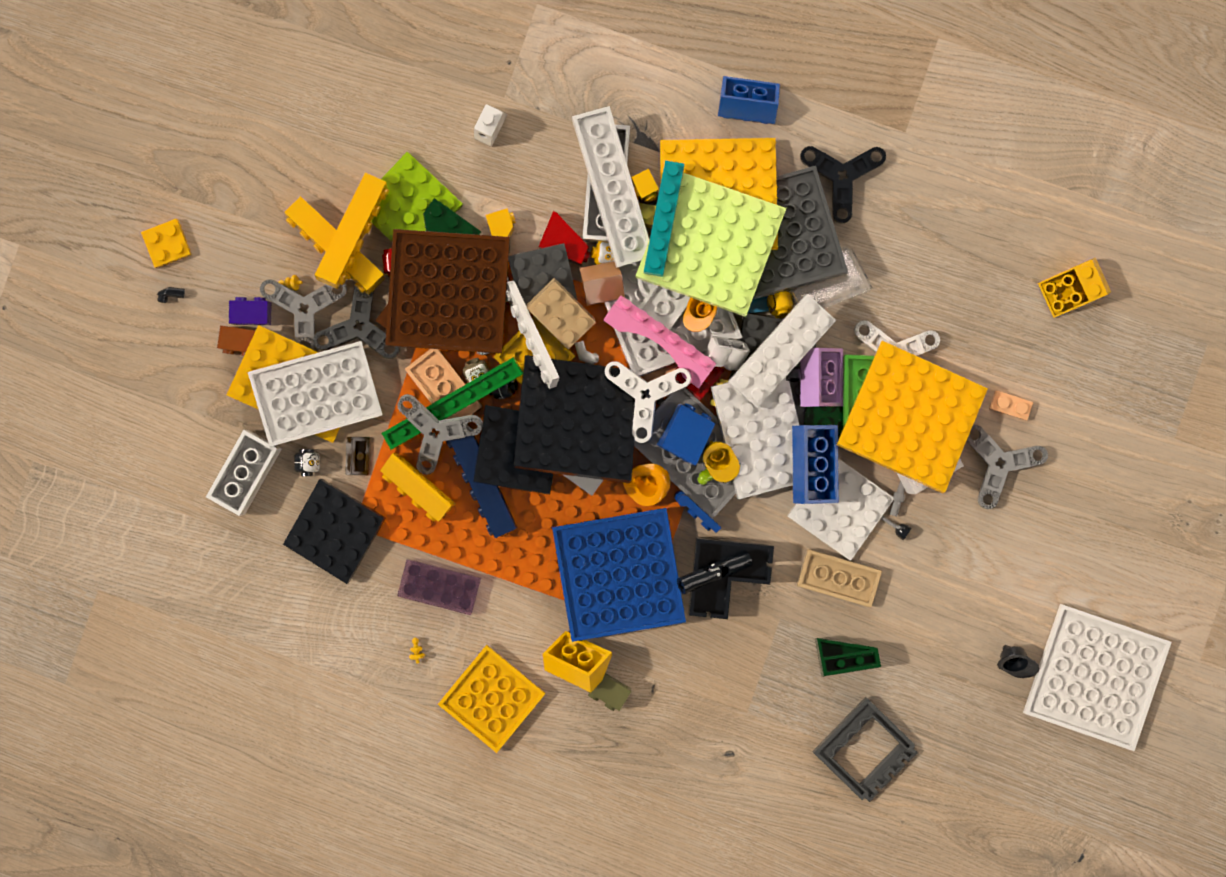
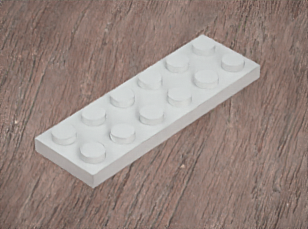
M806 294L728 382L758 408L836 320L812 297Z

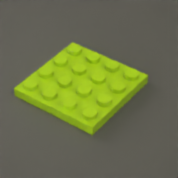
M406 152L381 178V180L387 182L389 193L385 200L382 199L379 205L381 206L377 217H373L371 223L392 242L393 229L426 231L423 213L434 198L455 213L463 206V203L410 153Z

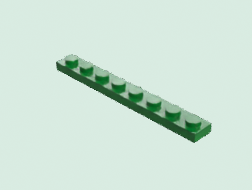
M512 357L429 405L426 409L438 420H445L523 375V371L515 357ZM405 419L381 434L390 450L421 432L408 419Z

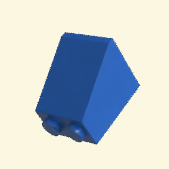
M687 403L684 406L679 404L656 445L687 463L696 466L715 423L711 421L712 417L702 412L699 415L694 412L696 408Z

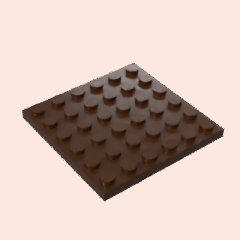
M393 229L385 345L502 354L510 237Z

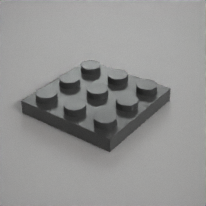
M565 243L509 256L513 280L526 307L553 278L577 300Z

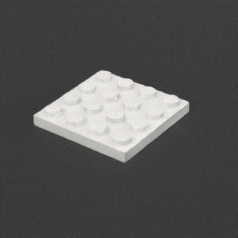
M838 459L839 503L795 504L787 517L851 561L893 502L894 497Z

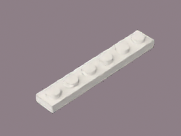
M515 281L507 282L506 302H509L512 316L516 317L520 333L524 334L526 338L527 348L533 353L535 365L540 368L543 382L547 384L549 389L557 386L560 377Z

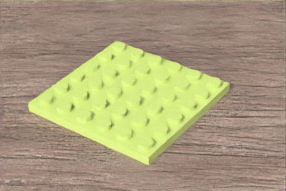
M683 173L664 275L659 277L644 274L648 242L636 273V278L746 317L786 208Z

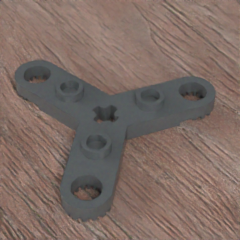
M354 287L350 319L317 332L313 338L315 347L320 351L332 349L356 338H359L386 359H394L398 356L400 350L399 347L395 346V351L391 354L384 351L386 333L370 322L374 291L370 295L367 293L361 294L356 287ZM356 322L364 323L361 331L354 329ZM321 336H326L329 342L321 346L318 344V339Z

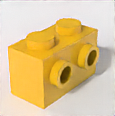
M649 169L631 177L637 200L640 203L646 202V204H649L656 200L659 188Z

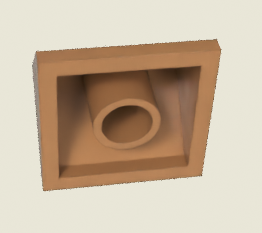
M614 261L579 268L587 306L615 301L620 296L625 298L620 268H616Z

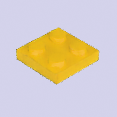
M177 218L141 232L155 268H160L192 255Z

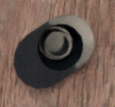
M1003 646L1000 660L997 663L999 669L1016 678H1030L1038 673V663L1029 658L1023 648Z

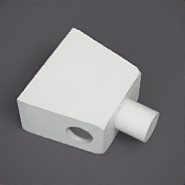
M486 104L474 127V138L492 147L508 114Z

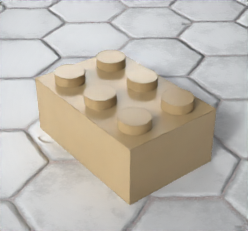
M555 278L527 304V309L567 349L596 323L595 318Z

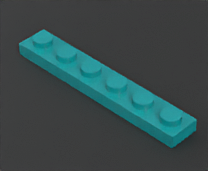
M665 160L644 274L659 277L664 275L684 163Z

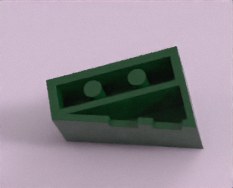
M815 638L822 677L881 667L879 651L876 647Z

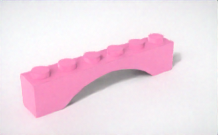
M622 296L613 304L604 318L606 323L619 332L636 333L658 343L671 355L679 368L687 369L691 373L690 383L697 388L702 385L716 365L710 357L702 354L693 345L688 344L676 333L667 329L662 323L650 317L645 311L639 309L630 300ZM681 372L683 378L687 379L686 375Z

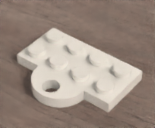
M638 279L639 291L645 297L638 308L671 330L685 311L690 297Z

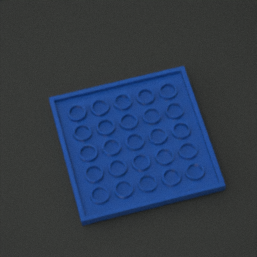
M666 508L552 527L572 642L686 622L682 596L677 585L678 572Z

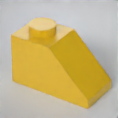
M508 208L486 214L492 236H511L514 231L513 224L516 223L513 212L509 213Z

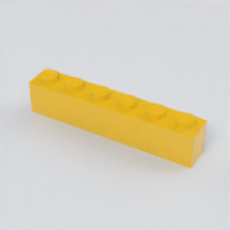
M365 172L315 272V277L318 281L336 289L339 288L340 284L343 285L347 278L346 272L348 268H352L354 265L355 253L357 250H361L364 244L362 239L365 233L368 234L372 228L371 221L374 216L377 217L381 208L379 205L382 199L385 200L389 193L386 181Z
M300 196L284 212L287 218L285 221L292 228L297 227L300 230L299 234L306 241L310 239L314 243L313 247L320 254L325 253L336 229ZM357 250L354 256L356 257L352 268H348L346 272L347 279L351 278L355 281V287L363 293L365 291L370 295L385 280V277L374 264Z

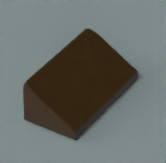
M370 437L346 438V475L368 476Z

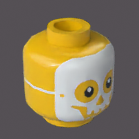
M599 241L596 246L592 247L591 258H594L596 265L614 261L609 242Z

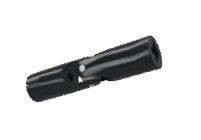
M744 550L711 564L707 568L698 569L677 578L678 588L682 594H687L713 581L751 567L752 559L749 553Z

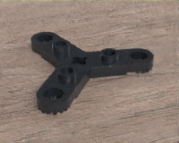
M807 146L801 151L800 160L805 166H816L819 174L833 182L832 217L835 222L845 224L851 219L853 181L885 162L886 152L881 147H873L844 164L813 146ZM807 151H812L815 154L813 161L806 160L804 155ZM873 152L881 154L879 162L872 160L871 154ZM838 172H847L846 176L848 178L840 180V175L838 174ZM845 209L848 214L847 218L840 219L837 216V211Z

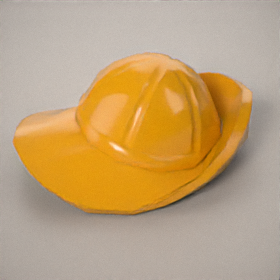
M645 464L633 468L631 482H623L627 494L635 502L642 506H652L666 496L670 488V476L668 471L660 465Z

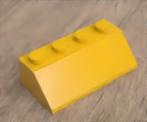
M393 453L380 470L383 473L382 477L388 483H395L398 486L397 490L403 496L408 495L413 499L411 503L418 509L422 507L427 511L425 515L433 522L435 520L440 522L456 504L398 453Z

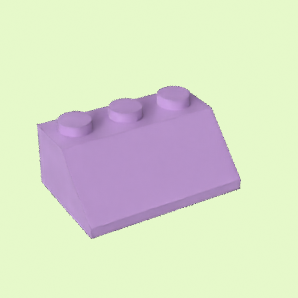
M811 348L800 360L802 376L801 407L843 406V349Z

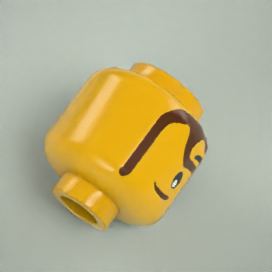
M788 291L779 292L767 297L769 312L776 318H785L794 308L792 296Z

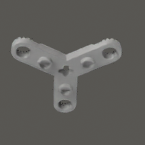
M268 279L262 282L260 292L264 298L294 314L295 342L300 344L302 341H307L311 346L310 349L315 350L313 343L315 335L314 313L342 298L347 292L346 283L341 285L343 287L341 294H334L332 286L325 284L303 297L277 281ZM267 284L274 285V294L269 295L265 292ZM301 303L309 305L308 313L299 311Z
M409 394L401 396L397 404L399 411L424 435L416 467L419 472L425 475L434 472L443 441L478 435L483 427L482 420L476 415L438 420L414 396ZM407 400L411 402L413 407L408 409L404 407L403 402ZM473 421L477 423L478 428L471 429L467 423ZM433 428H435L436 431H440L438 435L432 433ZM422 461H429V463H431V467H424L422 465Z
M973 425L972 429L979 431V438L973 440L969 435L967 442L988 464L978 495V504L984 509H992L998 504L1008 471L1044 464L1048 459V453L1042 446H1032L1003 452L981 426ZM1036 450L1042 452V459L1039 461L1033 458V452ZM998 458L1005 461L1001 469L995 465V462H998ZM986 494H990L993 497L990 505H986L983 502Z

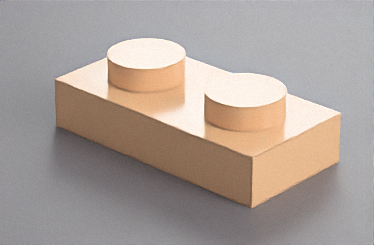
M996 390L989 409L1027 421L1033 402Z

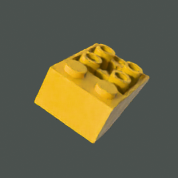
M1096 257L1038 283L1053 318L1111 293Z

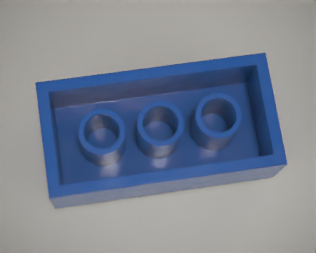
M838 425L792 426L793 503H839L838 446L836 445L838 442Z

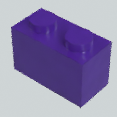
M235 297V300H229V324L271 325L272 303L266 301L264 297H254V301H247L246 297Z

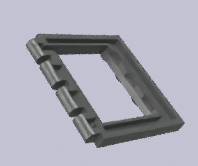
M867 697L812 751L861 800L866 798L869 802L879 793L875 789L876 786L882 790L892 780L888 775L890 772L896 776L906 766L901 760L904 758L907 762H910L918 753L913 749L916 745ZM873 717L899 744L859 784L833 757Z

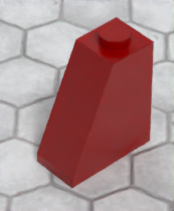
M553 211L539 244V249L565 243L568 261L582 266L583 262L587 263L590 257L589 246L557 212Z

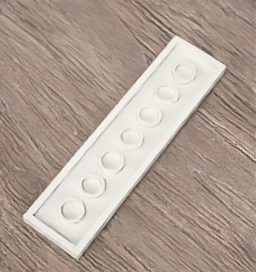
M610 106L572 116V122L616 268L639 262L643 258L649 237Z

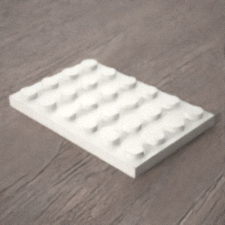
M362 341L248 372L270 447L383 415Z
M786 377L758 408L729 382L711 386L723 441L732 448L740 465L739 473L733 479L737 499L793 485L792 426H799L790 383L786 381Z

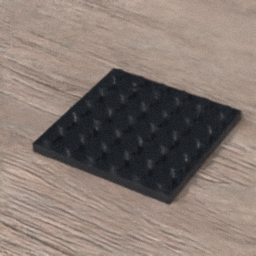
M525 355L513 468L630 483L632 480L635 437L632 435L635 398L606 377V366L557 359L551 360L560 378L557 386L549 389L541 378L540 368L535 365L533 356ZM611 367L610 374L617 377L620 374V369Z

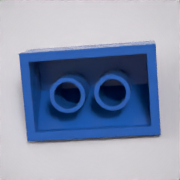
M723 76L718 116L726 119L734 118L743 121L761 122L763 124H775L779 105L780 84Z

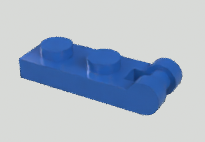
M683 491L675 493L674 498L679 505L687 506L689 508L687 512L693 518L699 517L702 520L700 524L708 531L712 529L715 533L721 529L719 524L709 517Z

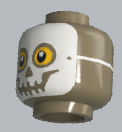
M479 358L467 361L463 368V373L468 383L490 371L487 363L484 360H479Z

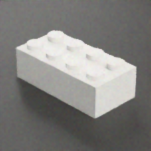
M243 430L206 498L238 516L245 515L282 448L277 445L270 447L268 440L250 430Z

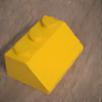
M565 631L542 654L544 670L591 693L602 682L611 660L612 652L587 640L572 642L570 633Z

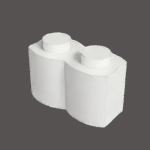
M713 336L704 355L710 357L716 363L714 367L724 366L728 370H739L750 350L747 344L740 340H728L724 337Z

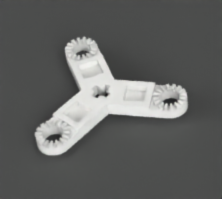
M860 321L854 328L856 337L875 352L881 341H885L915 356L935 349L940 343L938 333L932 330L896 343L869 321ZM861 325L869 327L868 335L863 336L860 334L859 328ZM927 335H932L935 338V343L932 346L925 343Z
M610 362L605 368L606 377L635 398L632 435L635 437V441L639 443H645L652 438L656 400L687 387L692 378L691 373L687 369L679 368L650 382H646L620 362ZM613 366H618L620 369V374L617 377L610 374V369ZM680 372H683L687 377L686 382L683 384L678 383L676 380ZM649 389L651 397L643 399L644 394L642 390L647 391ZM641 427L647 430V436L644 439L639 438L637 435V431Z

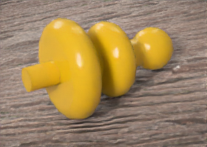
M293 275L291 278L287 277L285 281H278V283L289 289L292 288L294 291H297L300 288V284L303 283L297 275Z
M415 637L412 639L413 647L410 648V651L414 653L410 654L409 658L416 660V664L420 663L419 659L424 658L425 654L420 652L422 647L418 646L419 639Z

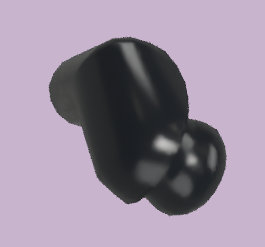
M167 287L158 291L157 301L167 303L168 297L184 298L185 289Z

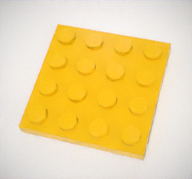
M486 644L440 700L438 705L497 753L546 693Z

